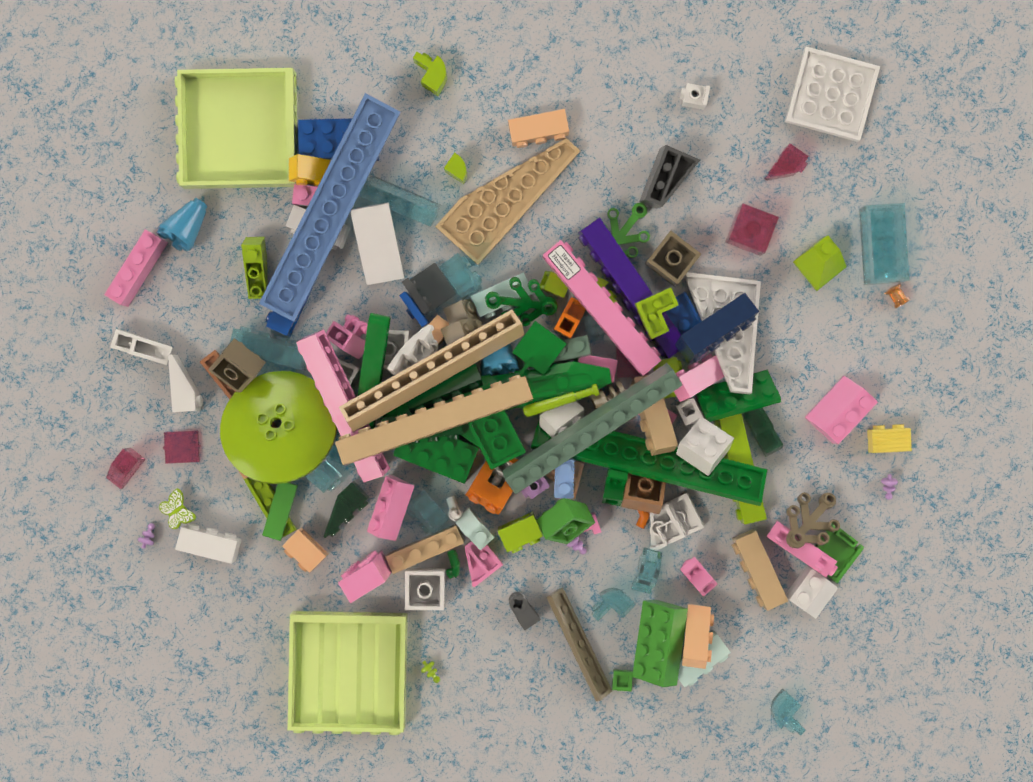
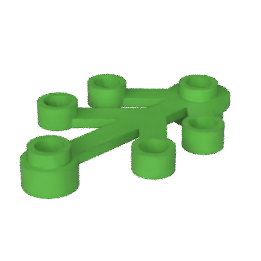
M636 203L632 207V215L620 231L617 219L619 211L616 208H611L607 212V217L610 219L612 236L619 245L635 242L646 243L650 239V234L647 231L626 236L638 219L644 218L647 214L645 204ZM636 208H643V213H638ZM615 211L617 215L616 217H611L609 213ZM646 234L647 240H642L640 235ZM635 246L623 250L629 258H635L638 255V249ZM630 249H634L636 251V254L634 256H631L629 254Z

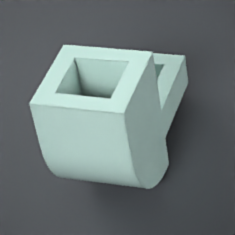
M468 507L462 513L461 518L455 521L460 530L479 550L495 538L471 507Z

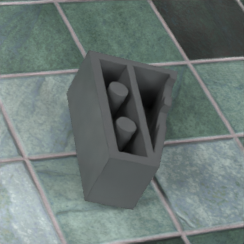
M668 145L659 148L639 202L655 209L663 207L679 185L700 162V159Z

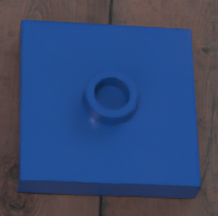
M404 291L399 296L408 307L406 312L412 320L416 318L421 327L424 328L429 324V321L411 296Z

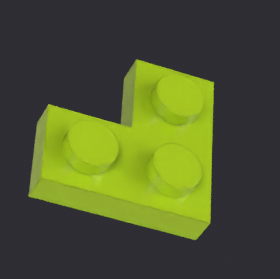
M671 287L635 303L650 339L669 331L662 313L679 305Z

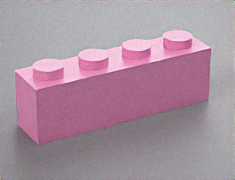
M145 229L104 295L119 305L129 307L169 242Z

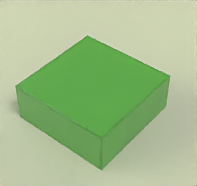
M613 669L612 690L631 692L633 671Z

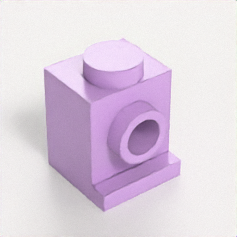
M544 476L534 482L537 484L535 490L531 489L529 485L521 491L525 498L529 496L532 500L550 487Z

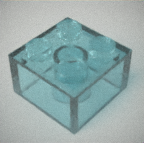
M457 253L439 266V268L461 299L464 300L482 289V279L476 271L471 272L469 269L471 264L464 255L461 257Z

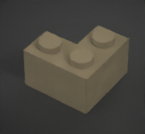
M470 298L460 300L443 308L449 325L442 328L441 332L447 346L483 326L477 316L476 307Z

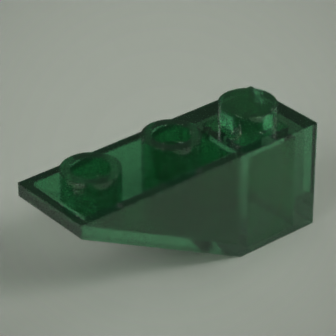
M355 481L351 482L337 495L323 536L324 538H327L329 535L331 537L335 536L340 531L339 526L343 522L345 524L350 522L355 517L353 513L357 509L361 511L369 504L367 500L370 497Z

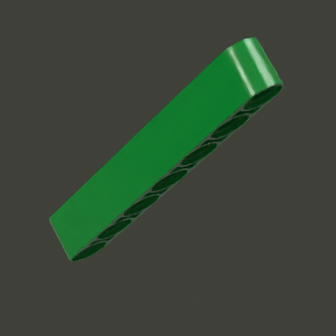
M370 313L358 396L382 382L391 316ZM376 420L369 423L371 429L375 428Z

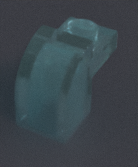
M643 548L638 561V570L632 583L633 590L651 593L658 580L662 552Z
M608 588L599 593L603 601H598L592 607L593 611L591 613L599 621L613 608L624 618L636 603L623 590Z
M782 688L771 703L770 711L772 718L781 729L785 726L793 734L796 731L799 735H802L806 731L792 717L801 707V704Z

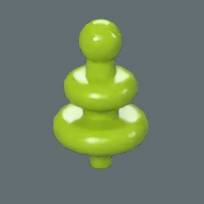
M424 660L422 662L424 667L421 669V672L425 673L427 671V677H432L435 683H439L440 677L435 674L437 669H432L434 662L431 661L427 664Z

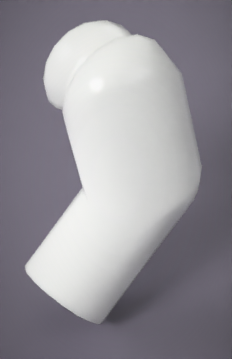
M452 496L446 499L449 507L448 517L452 521H457L461 518L462 512L459 509L456 497Z

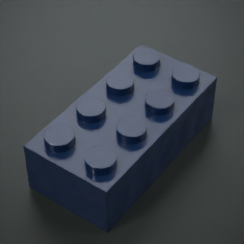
M743 293L682 334L675 346L688 364L692 361L697 363L705 357L709 350L712 353L721 346L720 344L724 340L728 342L733 339L740 329L742 331L748 329L756 320L755 316L759 310L747 294Z

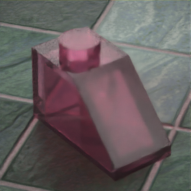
M789 143L764 179L769 181L794 176L798 172L802 173L808 164L805 161L809 156Z
M123 448L111 463L106 478L118 488L123 489L145 461V458L132 448Z

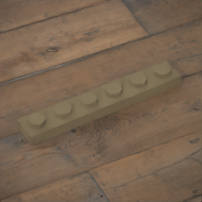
M557 589L546 598L595 700L601 701L612 692V689L564 589Z

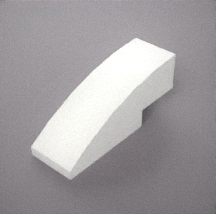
M116 329L110 348L164 365L168 364V355L171 354L173 348L172 346L120 329Z

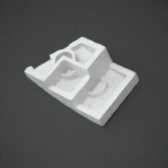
M428 324L412 336L398 351L387 367L394 376L438 351L437 340L433 338L432 334L434 327Z
M688 492L664 503L660 514L650 513V552L652 553L666 547L668 544L705 527Z

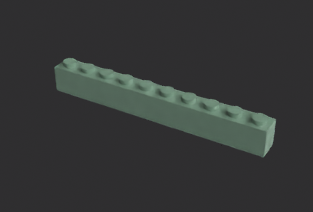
M666 363L502 471L504 479L515 494L519 493L681 387L682 383L674 370Z

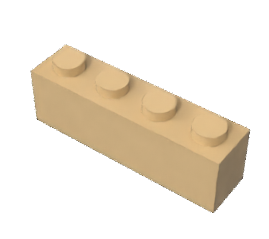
M648 375L635 377L629 387ZM663 398L639 414L641 418L640 427L642 432H645L647 438L645 440L646 447L651 451L652 456L672 452L678 446Z
M454 524L394 550L385 557L392 574H395L462 545L465 539L457 524Z
M751 529L733 537L734 544L731 546L735 554L740 555L742 560L739 562L744 573L747 572L750 577L747 580L751 589H755L758 596L755 598L759 606L769 611L788 602L757 531Z

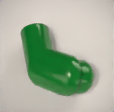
M451 550L447 552L451 568L446 570L449 579L457 578L460 572V561L456 550Z

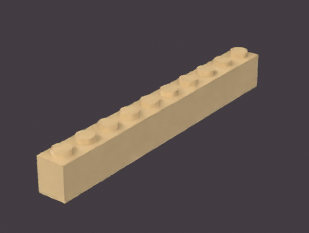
M511 309L341 405L339 409L351 430L355 432L524 336L522 323Z
M516 375L509 378V382L504 384L501 381L490 385L491 388L484 391L483 388H478L471 391L472 395L464 397V394L453 397L452 402L445 403V401L435 403L432 409L427 410L424 407L416 410L414 415L408 416L403 414L396 417L397 421L391 423L388 420L377 424V428L371 430L369 427L360 429L357 435L351 436L346 434L340 436L339 441H336L335 444L342 465L345 466L532 401L533 397L526 377Z

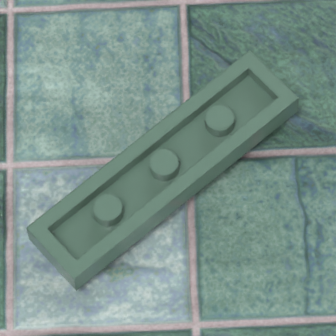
M589 336L563 340L567 344L553 363L592 355ZM515 355L518 360L519 370H522L524 361Z

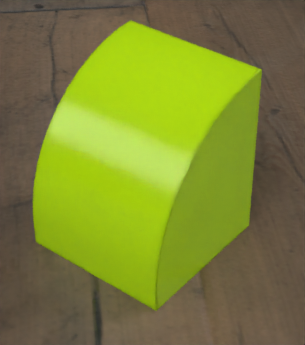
M454 152L444 167V171L464 185L467 178L466 166L463 159Z
M552 271L544 272L540 282V289L564 298L568 290L567 286L556 273Z

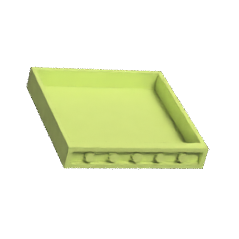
M293 68L177 70V76H175L174 81L177 88L175 105L178 107V114L175 116L178 134H176L175 138L178 145L176 162L179 164L176 180L179 186L184 189L294 187L296 182L289 181V158L298 154L297 73Z

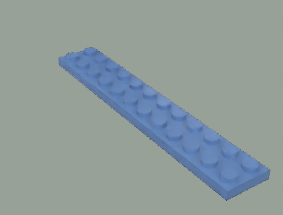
M366 93L364 94L259 302L260 305L295 322L401 113L400 111Z

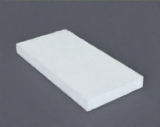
M389 202L352 209L350 213L366 284L371 285L404 279Z

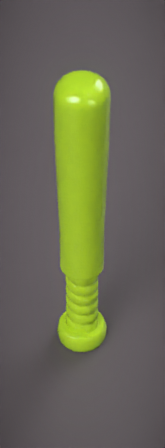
M594 384L589 389L576 393H567L523 407V411L526 417H530L576 402V400L594 394L598 396L600 393L597 384Z

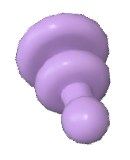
M888 474V478H883L881 483L885 485L883 490L887 492L885 498L890 500L893 497L891 493L896 490L894 485H897L898 481L892 478L891 474Z
M153 523L148 525L147 531L142 532L144 538H138V542L143 543L141 548L145 549L146 545L152 546L154 544L150 540V538L155 536L152 533V530L155 528Z
M580 536L566 544L575 551L579 550L582 555L587 552L586 548L582 547L583 542L579 540Z

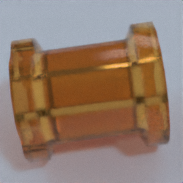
M900 283L885 292L894 302L895 309L911 300L902 291Z

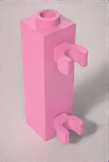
M778 521L775 523L766 536L768 539L824 577L828 575L832 577L838 568L835 565L837 563L835 559L811 543H805L804 546L798 549L790 547L786 542V536L790 529Z

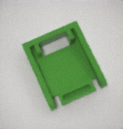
M841 528L834 533L826 530L825 533L829 535V542L825 545H819L818 543L815 545V547L837 561L835 564L838 567L832 577L830 575L827 576L835 583L841 580L864 549V546L861 544L854 549L858 541Z

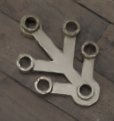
M806 492L801 493L797 497L800 509L796 505H791L786 510L791 529L786 536V542L790 547L796 549L801 548L805 543L825 545L829 542V535L827 533L821 532L817 536L805 534L808 530H828L830 532L839 530L840 523L835 519L829 522H816L825 510L835 506L836 497L831 493H824L819 497V506L810 515L808 503L811 501V497ZM801 510L803 525L799 528L797 516L800 514Z

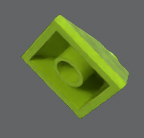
M829 235L822 237L793 261L816 291L847 267L840 249Z

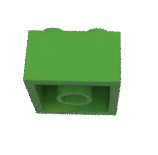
M567 498L558 500L556 505L544 511L542 516L536 520L545 540L569 544L595 523L585 503Z

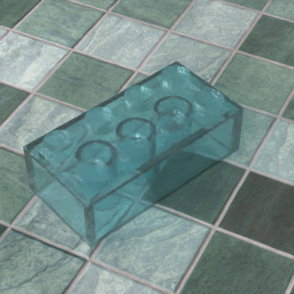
M905 203L866 205L860 208L864 285L910 281Z

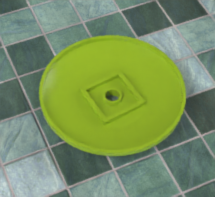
M274 371L255 377L242 392H235L223 411L220 423L221 444L232 465L245 476L269 484L292 482L311 473L328 456L337 433V427L332 421L328 408L324 405L320 391L315 386V381L310 377L292 371ZM279 419L282 421L280 427L272 428L274 420Z

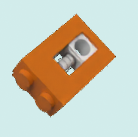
M514 458L492 470L487 461H485L465 495L471 502L479 503L488 512L499 515L513 492L504 479L503 472L500 471L499 467L506 469L518 461V459ZM493 474L494 478L488 482L489 477ZM503 480L504 483H503L502 487H501V488H498V486H499L500 483H501L500 481Z

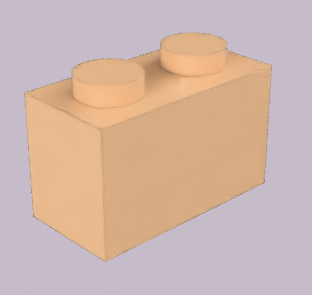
M302 527L282 546L285 548L284 552L290 558L294 557L299 562L298 566L303 571H308L309 573L329 554Z

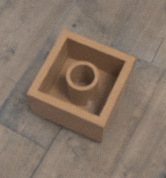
M628 473L621 507L660 514L666 483Z

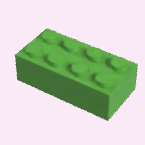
M643 600L632 677L660 687L677 686L688 608L660 600Z

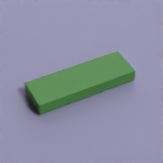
M290 482L277 485L262 536L279 541L282 540L298 485Z

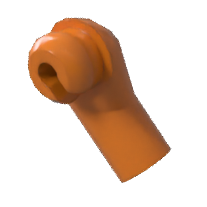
M638 510L640 516L636 526L644 529L650 513Z

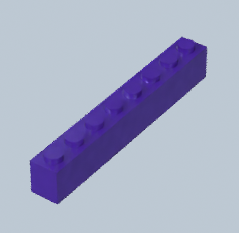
M599 217L578 232V239L584 247L587 246L591 251L589 255L592 260L600 264L602 267L600 270L604 277L611 280L613 290L617 294L620 293L624 299L622 301L624 306L628 310L631 309L635 316L633 318L639 326L642 325L645 329L635 303L653 294ZM663 312L662 315L669 331L653 339L649 338L646 329L644 334L650 342H654L656 349L661 354L660 357L670 358L679 352L675 344L681 334L666 312Z

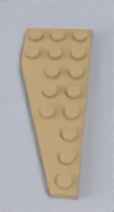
M565 138L539 155L493 179V181L477 188L472 193L461 197L435 227L473 262L479 265L576 158L580 150Z

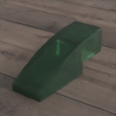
M763 408L742 413L765 457L783 448V443Z

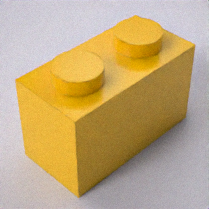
M300 154L294 155L289 158V181L296 182V185L307 186L310 184L318 187L331 160Z

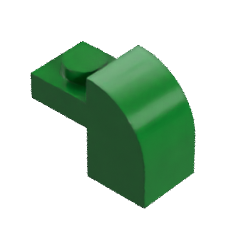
M608 468L602 503L621 506L628 477L627 472Z

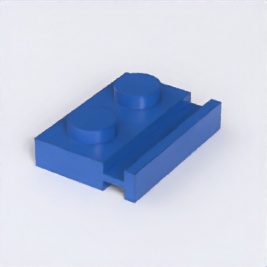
M686 291L676 296L678 306L665 311L681 335L702 322Z

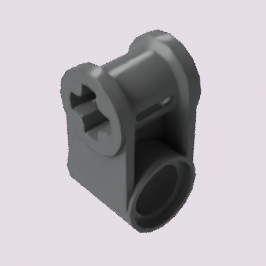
M514 592L510 595V608L524 630H527L541 620L533 606L530 605L522 593ZM514 600H521V605L515 604Z

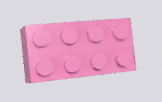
M375 550L371 552L361 563L360 561L355 562L340 575L342 579L338 584L350 603L383 584L392 573L383 551L381 550L377 553Z

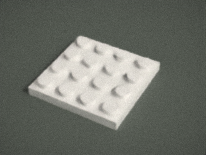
M805 47L785 123L859 142L880 66Z

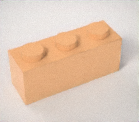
M565 109L508 120L512 147L524 148L529 143L534 142L537 145L544 144L549 139L560 141L569 135Z
M688 604L682 666L706 669L707 662H711L712 650H708V644H712L713 632H709L710 626L714 624V615L711 614V607Z

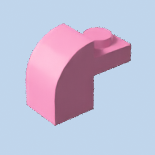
M695 556L692 559L686 560L682 568H680L681 572L703 597L718 585Z

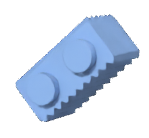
M571 458L555 468L554 498L572 499L574 497L575 459Z

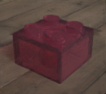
M743 203L737 209L725 243L761 256L766 253L779 217Z

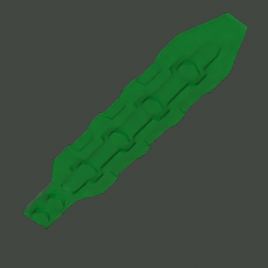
M579 362L555 364L549 367L544 375L536 369H526L521 377H526L533 400L509 409H523L524 406L535 402L589 389L594 384H597L599 390L612 383L610 369ZM521 370L496 376L485 375L481 376L484 385L499 381L504 384L509 382V378L518 375ZM449 399L445 403L452 402L453 400ZM404 403L383 415V418L412 414L407 403Z

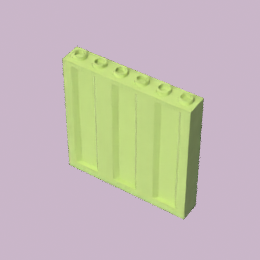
M293 611L290 614L287 730H291L293 733L312 731L315 734H320L324 731H331L332 734H341L343 732L361 734L362 732H370L372 735H379L381 732H389L390 735H399L403 733L406 716L407 613Z

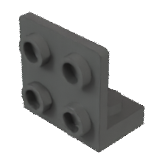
M433 263L413 278H407L402 281L425 316L456 295V292L436 263Z

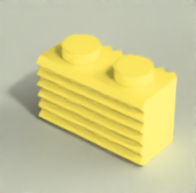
M894 424L892 428L885 429V425H874L873 429H867L869 453L912 451L911 429L904 428V424Z

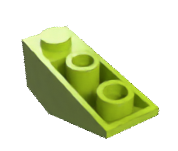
M245 237L241 248L248 299H261L268 286L265 237Z

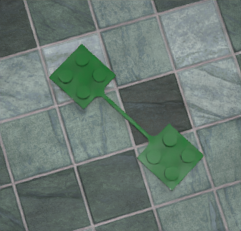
M534 321L512 352L524 361V367L518 375L521 377L528 367H533L544 375L567 343ZM467 423L463 424L462 436L479 447Z

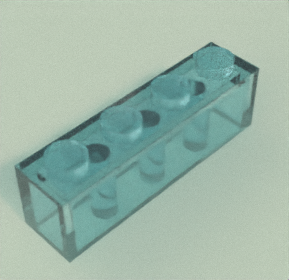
M373 175L368 176L359 195L376 204L389 202L390 210L429 227L434 224L441 204Z
M240 326V329L233 328L230 342L235 338L254 354L259 355L262 360L306 371V362L299 353L297 344L289 343L288 338L277 336V339L270 338L269 333L259 331L258 334L251 333V328Z

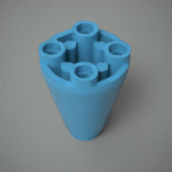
M194 198L193 201H189L158 226L156 233L163 239L168 238L172 241L171 245L179 251L183 249L186 252L190 251L194 246L208 206L198 198Z
M511 344L481 359L480 368L482 376L502 375L519 370L518 360L515 354L512 353Z

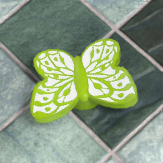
M178 488L169 495V501H163L159 505L160 511L169 516L168 524L171 529H178L181 523L187 524L196 519V515L183 505L184 496Z

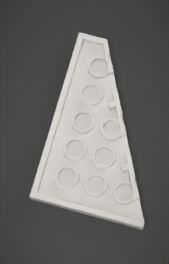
M689 272L685 275V280L702 321L743 293L747 294L759 310L761 281ZM758 314L755 316L756 320L745 331L740 329L733 339L728 342L724 340L720 344L721 346L714 351L730 392L749 395L752 393Z

